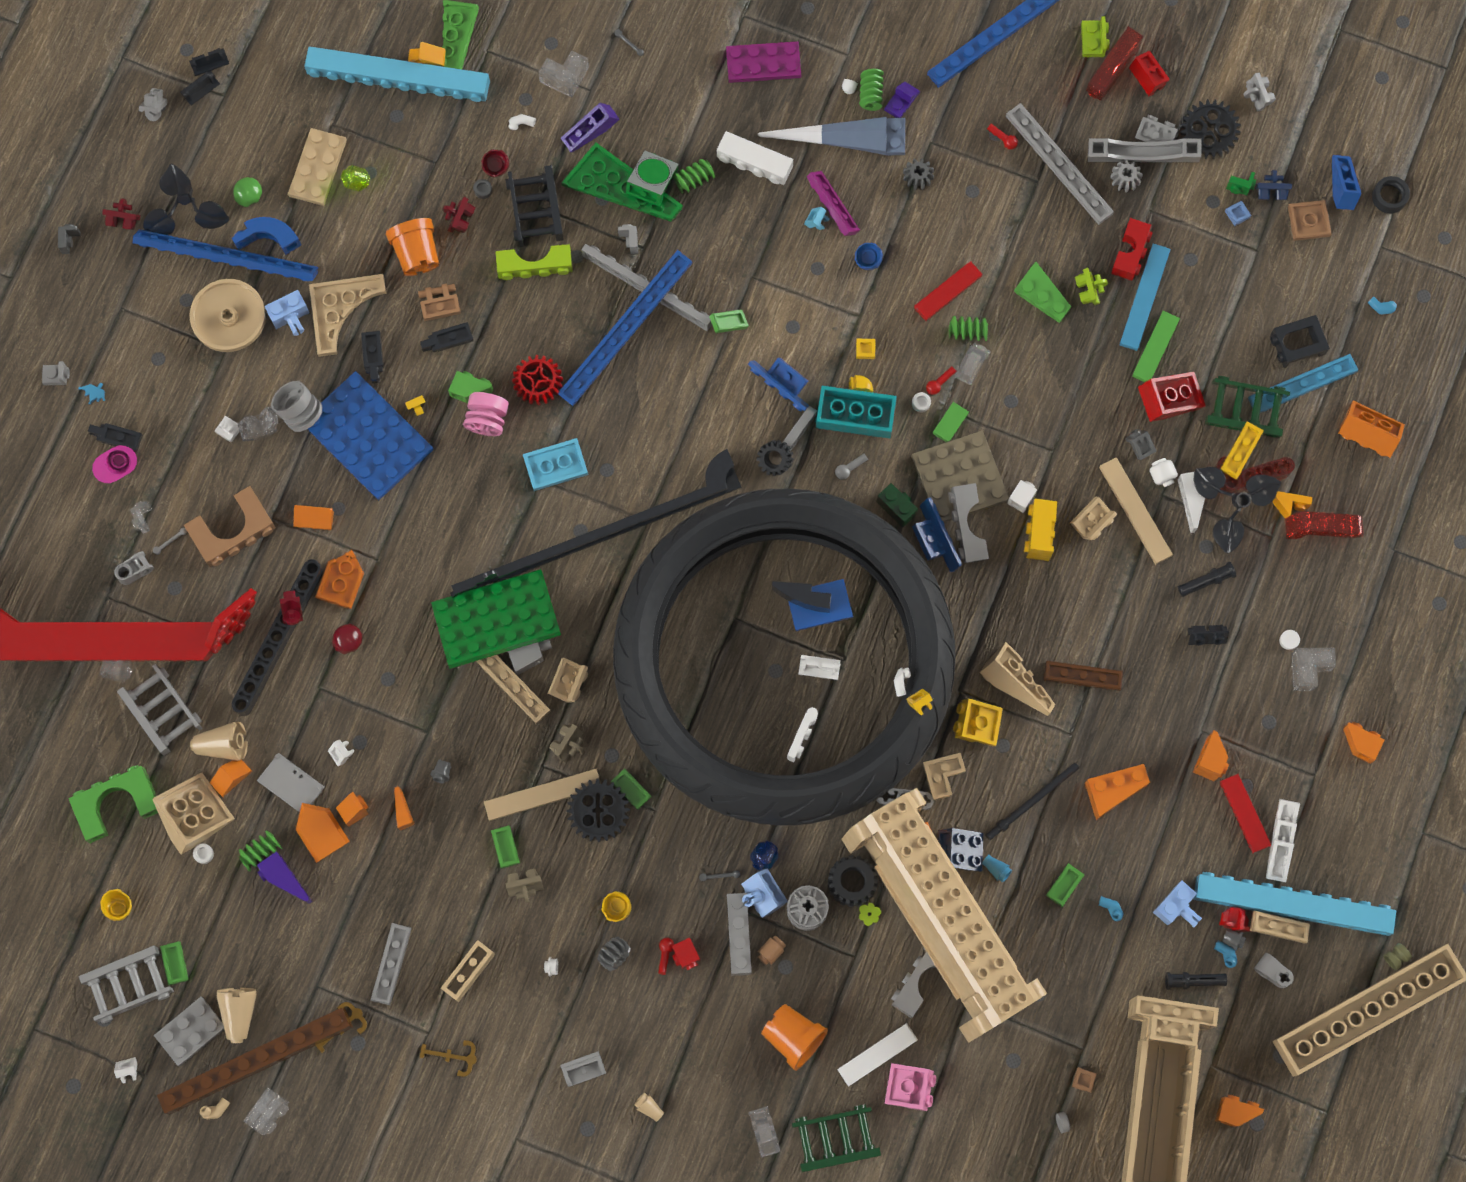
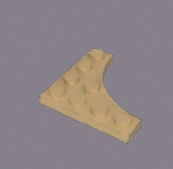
M383 274L309 284L318 356L337 354L339 332L348 315L364 301L386 294Z

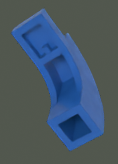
M257 217L244 222L247 229L238 231L232 237L238 250L262 238L277 242L285 255L301 246L298 237L286 223L271 217Z

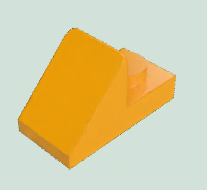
M420 42V48L409 50L408 62L444 67L446 50L442 47Z
M1277 491L1272 502L1282 516L1288 520L1291 516L1292 507L1298 511L1308 510L1312 505L1313 497Z

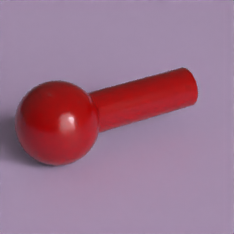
M990 123L987 130L1001 139L1005 148L1013 150L1017 147L1018 139L1014 135H1006Z
M951 366L937 380L929 381L926 384L927 393L930 395L938 394L941 390V385L957 371Z
M663 938L659 942V949L662 953L658 973L661 975H666L669 953L673 951L672 946L675 945L671 938Z

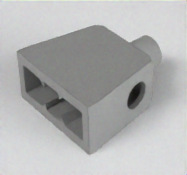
M549 639L508 651L516 675L544 661L541 652L552 648Z

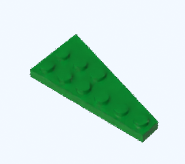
M596 142L561 183L564 187L671 222L683 208L682 204L665 192L660 207L627 194V181L633 169Z

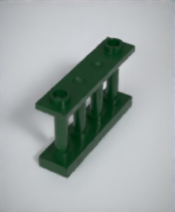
M1218 376V378L1212 381V384L1218 385L1214 413L1205 418L1204 425L1242 431L1246 422L1241 421L1240 413L1246 390L1256 392L1249 423L1264 430L1263 436L1282 437L1283 429L1279 428L1277 423L1282 397L1287 398L1290 396V392L1285 391L1286 388L1274 386L1273 389L1230 381V378L1225 376ZM1226 387L1237 389L1233 414L1230 416V419L1223 418L1221 414ZM1263 394L1274 396L1270 423L1267 426L1260 425L1259 421Z
M866 1104L854 1106V1111L807 1120V1117L795 1119L796 1123H792V1128L799 1127L805 1159H803L804 1163L800 1164L801 1173L881 1156L880 1147L875 1148L872 1145L866 1113L872 1111L871 1107L866 1108ZM858 1115L864 1142L863 1151L855 1152V1149H852L846 1117ZM834 1119L839 1121L845 1150L841 1156H835V1153L832 1152L826 1121ZM815 1123L819 1124L825 1153L823 1155L824 1159L817 1161L812 1155L806 1126Z

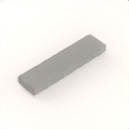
M392 923L371 1001L391 1006L412 928Z

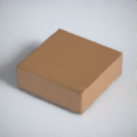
M1077 1067L1072 1087L1092 1093L1097 1073Z

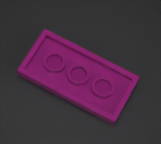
M799 41L726 46L729 83L801 78Z

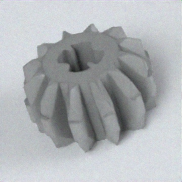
M1125 160L1124 164L1118 162L1117 167H1113V173L1110 178L1114 180L1113 186L1119 185L1118 191L1124 188L1125 192H1128L1129 188L1134 191L1136 186L1140 185V179L1143 174L1140 173V166L1134 167L1135 161L1129 164L1128 160Z

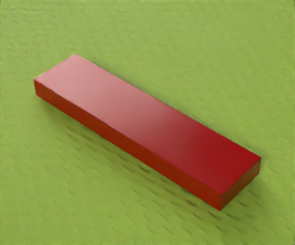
M970 261L918 302L914 309L925 321L929 320L979 280L983 274Z
M1239 774L1220 781V785L1252 854L1270 847L1269 838Z

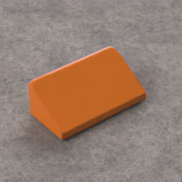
M294 505L293 526L332 530L334 511L332 508Z

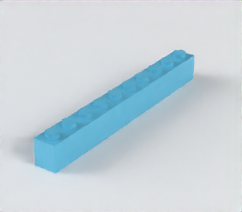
M310 46L304 66L307 74L312 77L322 76L330 80L342 79L349 83L362 82L365 85L372 86L375 84L381 85L384 88L395 87L402 91L414 90L421 94L434 93L441 97L447 95L456 99L467 98L474 102L486 101L490 84L488 73Z
M1203 872L1196 877L1194 891L1197 894L1193 900L1229 907H1239L1251 911L1386 936L1394 934L1396 910H1392L1391 906L1380 904L1376 907L1371 906V903L1367 901L1354 903L1351 902L1350 898L1340 897L1338 900L1333 899L1332 895L1329 894L1316 896L1312 895L1311 891L1300 890V892L1292 891L1293 888L1281 886L1278 889L1273 888V884L1261 883V885L1253 884L1254 881L1242 879L1240 882L1235 881L1234 877L1231 876L1214 877V874L1210 872Z

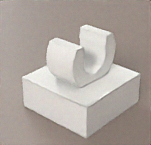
M225 416L215 429V432L232 443L242 427Z
M337 740L328 750L338 767L343 765L354 753L353 749L347 751L345 748L349 744L348 741L342 743L341 740Z
M136 1057L116 1062L114 1073L116 1078L121 1077L122 1083H126L127 1075H131L133 1081L136 1080L138 1065Z

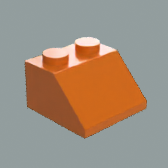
M1213 730L1206 738L1193 773L1212 781L1221 778L1223 774L1225 775L1229 764L1226 763L1228 755L1217 731Z

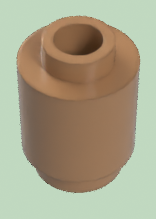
M774 935L757 951L759 954L757 958L765 965L768 963L772 965L784 952L786 945Z

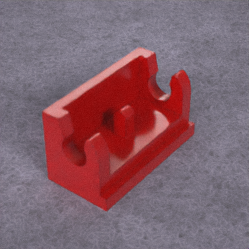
M1150 51L1135 57L1129 67L1148 96L1153 95L1157 89L1159 91L1162 90L1170 80Z

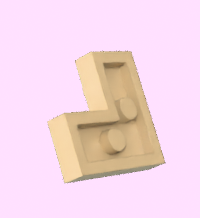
M961 753L923 762L933 800L952 796L948 777L966 772Z

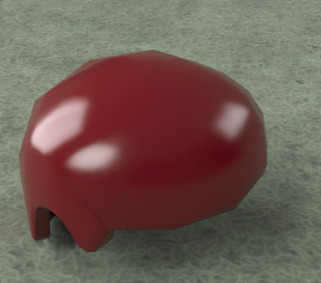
M491 149L481 160L482 169L488 176L501 177L509 168V158L504 151Z
M342 625L335 630L332 636V644L335 650L342 654L355 652L362 644V633L355 625Z

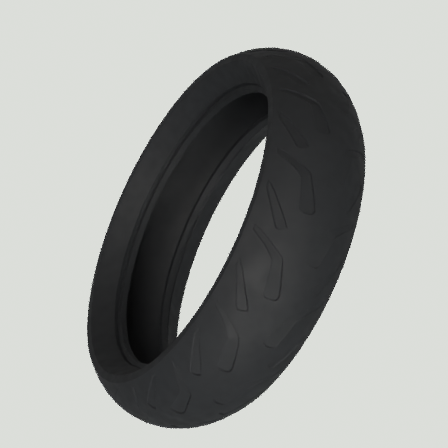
M765 489L738 494L706 506L675 526L650 551L632 578L619 611L613 646L615 685L624 717L641 750L655 768L677 789L707 808L739 820L777 826L812 824L849 814L880 798L896 786L921 760L940 729L951 698L956 661L953 625L948 606L935 576L916 549L889 523L863 507L833 495L802 489ZM769 540H797L822 545L835 550L862 566L878 581L892 600L901 618L906 634L909 669L911 672L905 689L906 695L903 696L891 721L872 743L848 760L828 769L808 774L779 776L749 771L730 764L711 753L690 735L672 710L664 692L659 673V650L664 625L674 602L687 583L700 570L725 553L745 545ZM921 689L927 691L933 699L929 702L932 705L931 710L926 705L921 708L923 715H920L909 706L906 700Z

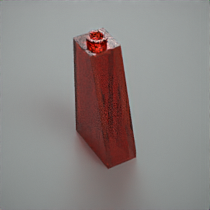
M1129 26L1088 83L1086 91L1094 99L1102 101L1139 51L1143 36Z

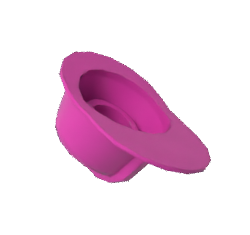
M119 445L113 447L95 459L92 468L93 474L103 483L115 482L135 469L137 465L136 454L127 446Z

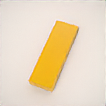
M1247 421L1220 470L1228 476L1237 479L1264 430Z

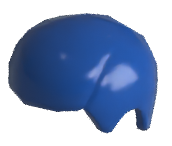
M864 243L855 252V261L863 270L878 268L883 259L882 250L875 243Z

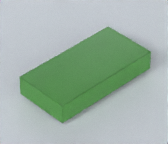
M743 310L713 313L709 316L715 333L742 330L749 326Z
M953 402L933 431V434L945 442L951 441L969 414V411Z
M623 769L611 781V783L614 782L615 788L621 787L619 792L621 794L625 793V798L637 810L652 797L626 769Z
M510 825L491 830L501 869L520 864Z
M1068 863L1046 894V897L1060 907H1063L1084 874Z
M181 942L160 946L168 985L189 981Z

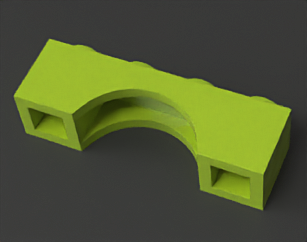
M570 244L551 246L549 253L543 259L535 262L521 259L514 249L496 251L499 279L511 280L513 277L530 278L534 275L546 277L555 273L566 275L569 272H573Z

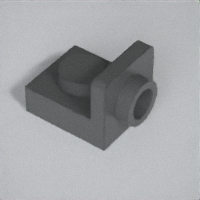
M66 224L58 227V248L62 254H70V247L73 246L72 237L81 236L80 230L75 225Z
M1136 429L1129 433L1130 436L1125 438L1126 442L1131 443L1138 460H1142L1156 452L1148 431Z

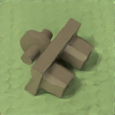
M564 724L560 729V734L564 736V739L561 743L554 740L550 745V749L565 763L570 755H575L576 751L580 753L584 751L580 746L583 742L581 737L584 733L574 724L572 726Z
M536 869L527 870V878L521 880L518 873L508 874V883L505 884L509 897L525 898L527 903L530 902L529 896L536 895V891L544 889L541 877Z

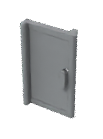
M280 753L275 755V758L257 780L298 812H300L302 803L312 805L325 788Z

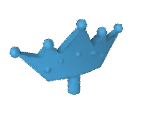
M102 383L97 387L89 384L78 388L79 390H85V396L89 395V404L96 399L97 402L101 399L103 401L106 400L105 391L100 389L103 386Z

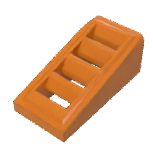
M397 786L394 790L396 820L398 829L403 830L414 826V821L403 791Z

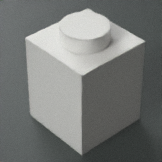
M1020 480L1007 504L1024 513L1035 496L1037 489L1032 483Z

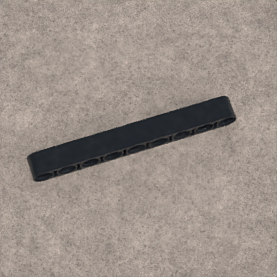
M314 559L304 563L290 590L295 591L296 597L300 598L302 614L323 575L321 565ZM311 567H318L315 573H309ZM302 584H309L306 590H300ZM281 609L232 700V708L240 716H247L251 713L296 625L282 624L283 616ZM276 634H282L281 640L274 641L273 639ZM273 651V656L265 658V653ZM264 668V673L257 676L256 670ZM255 685V690L247 693L248 686ZM246 702V707L243 710H238L239 703Z

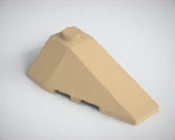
M1005 642L985 663L980 673L994 687L1048 716L1052 712L1055 703L1044 688L1035 683L1032 677L1034 674L1031 670L1027 671L1021 664L1023 659Z

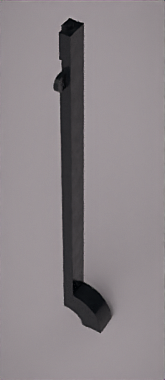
M728 449L717 454L709 463L705 475L706 487L451 585L453 589L450 592L451 597L454 598L460 593L486 586L498 580L509 579L742 488L733 468L734 463Z

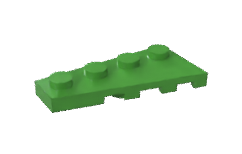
M443 0L444 30L442 48L446 50L444 67L462 70L479 7L477 4Z

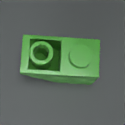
M457 371L448 392L450 397L468 403L471 393L484 392L492 394L493 387L487 379H477L469 372L463 371L462 373Z

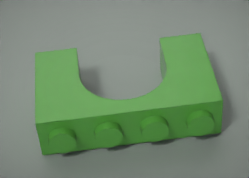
M132 766L127 769L128 772L122 775L120 773L109 777L110 780L104 783L97 782L91 785L90 789L77 791L73 794V797L68 798L84 838L88 843L91 844L109 836L100 815V807L104 798L114 791L129 792L135 801L140 816L144 819L158 813L152 800L157 795L144 767Z

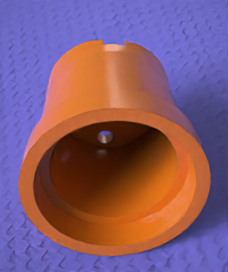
M429 218L413 219L400 223L385 233L389 244L393 245L405 276L417 275L416 272L420 271L426 273L439 266L432 234L434 227L432 220Z
M784 1004L773 1014L775 1017L772 1021L769 1020L761 1034L787 1059V1063L796 1071L816 1052L826 1037L828 1029L819 1023H813L790 1006Z

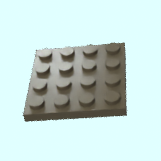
M983 430L913 453L911 456L927 498H932L944 523L953 520L952 511H954L953 503H950L948 495L952 487L976 483L979 502L970 509L968 515L1009 500Z

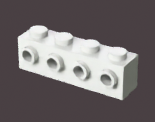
M727 131L717 148V158L720 161L732 163L741 170H749L757 177L763 176L768 178L774 184L780 183L784 185L793 167L792 158Z

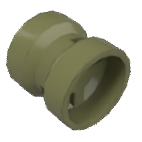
M1401 943L1395 945L1392 952L1388 951L1383 955L1387 964L1395 971L1401 968L1403 962H1408L1412 959L1410 952Z

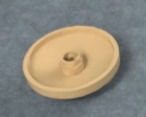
M222 279L208 284L196 295L190 308V323L197 338L205 346L220 352H234L252 344L261 334L266 320V310L259 293L249 284L236 279Z

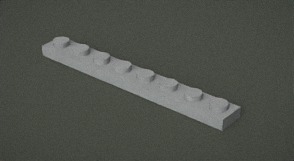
M1021 103L1006 113L1007 119L1098 225L1113 215L1114 211Z
M585 244L582 248V256L639 291L643 292L650 282L647 281L645 276L633 273L631 268L625 264H618L612 256H605L600 253L597 247L593 245L590 247ZM669 292L660 301L662 305L702 329L708 331L711 327V320L707 313L703 311L698 312L690 303H683L678 300L679 298L675 294Z

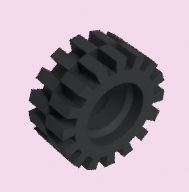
M772 440L760 448L761 450L758 451L759 457H757V461H760L758 466H762V471H767V475H781L792 466L791 463L794 461L792 456L794 454L790 452L791 447H787L786 442L781 443V440ZM771 451H777L781 454L782 461L779 465H774L770 462L769 454Z

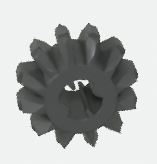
M914 158L913 164L908 162L906 164L907 168L903 170L905 174L903 180L908 181V187L914 185V190L917 189V186H920L923 190L925 185L930 186L931 180L934 179L932 174L934 168L929 167V162L924 164L923 158L920 159V162H917Z
M620 937L611 938L602 947V950L599 951L597 959L605 969L609 971L616 970L626 961L631 948Z

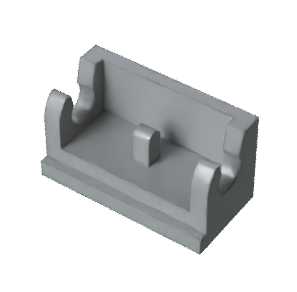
M598 1051L560 1065L568 1087L606 1074Z

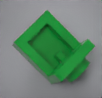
M1251 172L1248 180L1231 175L1226 189L1234 194L1247 195L1249 190H1253L1257 180L1253 179L1255 172Z

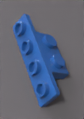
M777 358L768 371L756 361L748 363L751 367L750 370L755 375H761L766 379L765 383L767 385L777 388L780 391L779 394L787 400L789 398L794 403L793 406L796 409L806 411L809 405L798 397V394L808 382L806 378L781 358Z
M931 497L927 498L920 504L926 521L916 523L912 528L927 561L943 556L949 571L954 572L962 565L960 556L953 546L952 539L946 531L945 524L939 516L936 505Z

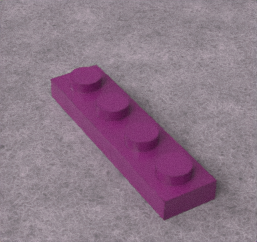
M810 172L806 177L811 187L818 194L820 201L828 209L829 215L839 226L840 232L844 236L856 235L860 229L823 172Z

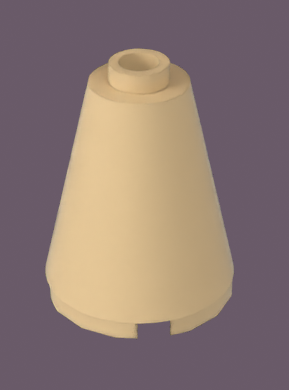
M232 722L195 735L190 742V747L197 755L239 761L244 759L247 754L248 741H244L243 735H247L246 730L241 722Z
M254 988L217 990L216 996L226 1038L231 1040V1043H243V1039H247L257 995Z

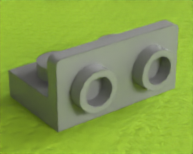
M1148 115L1147 118H1142L1135 138L1145 142L1174 140L1178 129L1174 128L1176 124L1168 121L1162 124L1157 122V117Z

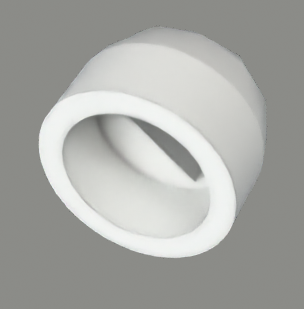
M844 79L842 89L846 94H852L855 92L858 83L853 80Z

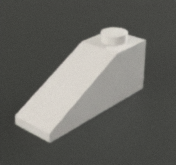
M1194 472L1181 474L1178 478L1191 533H1195L1198 528L1205 500L1195 488L1193 481Z

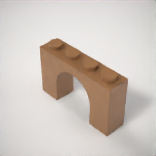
M251 486L233 495L245 514V526L236 537L231 539L215 537L201 516L184 525L209 567L220 565L223 559L228 556H235L240 552V549L255 544L258 538L270 535L273 529L276 528Z

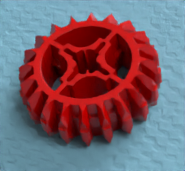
M537 354L534 360H532L531 356L528 357V362L522 360L523 366H516L518 371L513 372L515 378L512 379L513 384H515L513 388L515 391H518L517 396H523L522 400L524 402L529 399L531 405L534 403V400L537 402V405H540L541 400H544V403L547 404V398L554 400L553 394L558 395V389H562L560 382L563 381V377L560 376L562 371L558 369V364H553V359L551 358L546 361V356L539 359ZM537 368L534 372H528L531 369ZM544 369L552 374L553 380L544 376ZM540 376L541 380H538V382H536L535 385V380H537ZM523 380L531 384V391L524 387L522 384ZM541 388H547L546 390L539 392Z

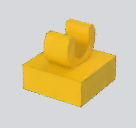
M875 339L856 340V359H875Z
M422 395L405 402L407 409L414 408L417 416L424 413L420 405L425 403Z
M924 689L919 690L906 699L909 706L920 715H923L921 708L924 705L928 709H932V705L929 702L933 699Z

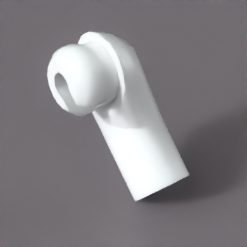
M520 114L510 118L508 127L512 130H517L520 124L534 127L536 118Z
M900 668L897 671L894 679L897 696L906 695L904 680L911 676L909 668Z

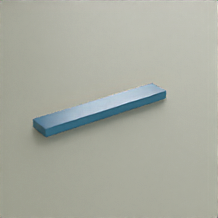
M1152 244L1119 344L1120 346L1135 351L1138 350L1171 249Z
M1348 354L1279 383L1275 386L1286 388L1285 391L1290 392V396L1287 398L1282 397L1281 404L1358 372V368L1351 354ZM1255 394L1248 397V400L1252 408L1254 405ZM1263 394L1260 413L1273 407V395Z

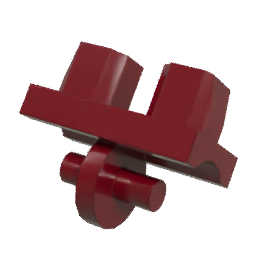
M463 197L456 209L455 202H451L450 206H443L442 211L446 213L445 219L449 221L451 216H453L447 231L453 233L456 230L464 233L467 230L469 223L462 220L461 216L463 214L471 218L475 211V207L467 203L468 198Z
M121 198L119 203H113V208H118V211L103 209L102 215H106V226L117 227L118 217L124 218L122 228L134 230L136 220H140L141 216L125 213L126 210H132V205H128L127 200Z
M295 591L283 592L284 599H280V606L284 624L296 625L303 621L300 598L296 597Z

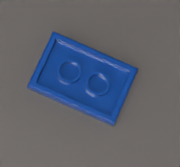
M844 579L812 586L811 592L831 593L830 613L813 611L789 602L795 631L853 618Z

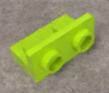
M1101 16V19L1098 21L1081 22L1082 57H1104L1106 50H1109L1110 42L1109 39H1106V34L1109 32V23L1105 21V16Z

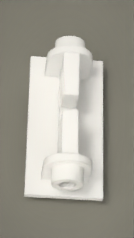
M801 655L799 675L838 680L841 660Z

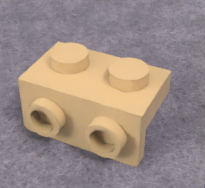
M1095 497L1070 524L1083 539L1095 540L1101 535V531L1105 527L1113 523V518L1117 513L1110 511L1099 497Z
M562 658L548 694L567 703L575 702L580 696L581 690L579 689L581 684L585 682L588 676V667Z

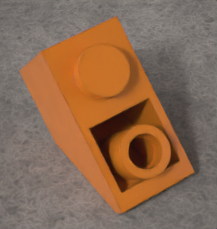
M1356 722L1347 723L1343 730L1352 754L1371 764L1376 760L1384 739L1380 738V734L1374 731L1368 732L1362 729L1363 726Z
M354 792L350 793L336 807L348 827L367 816L368 812L366 809L369 808L361 795L356 796Z
M1228 1095V1097L1221 1098L1215 1121L1232 1127H1238L1263 1114L1264 1109L1259 1108L1258 1103L1247 1101L1246 1104L1240 1102L1239 1097Z

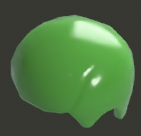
M250 177L240 179L234 186V200L244 207L257 203L262 195L261 184L256 179Z

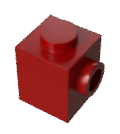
M690 937L672 946L675 953L672 957L676 966L681 965L682 970L685 968L691 970L698 966L697 962L700 961V958Z

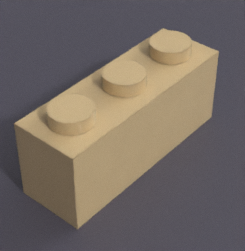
M477 940L441 989L459 1002L495 956V953Z

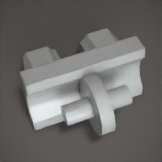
M1255 73L1246 82L1247 91L1243 95L1246 99L1251 98L1257 111H1262L1276 100L1274 93H1267L1266 88L1269 86L1268 77H1261L1260 73Z
M152 88L150 93L144 95V102L139 106V111H145V116L150 121H157L161 117V110L167 105V99L163 98V90Z

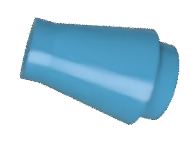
M990 855L982 862L997 881L1004 882L1012 872L1008 864Z

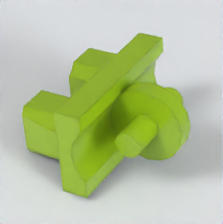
M1089 268L1083 269L1084 273L1075 277L1078 288L1086 285L1088 287L1087 291L1079 293L1081 302L1083 304L1091 302L1094 305L1100 304L1096 289H1098L1099 294L1104 293L1103 287L1108 284L1107 279H1101L1100 274L1095 275L1096 281H1094Z

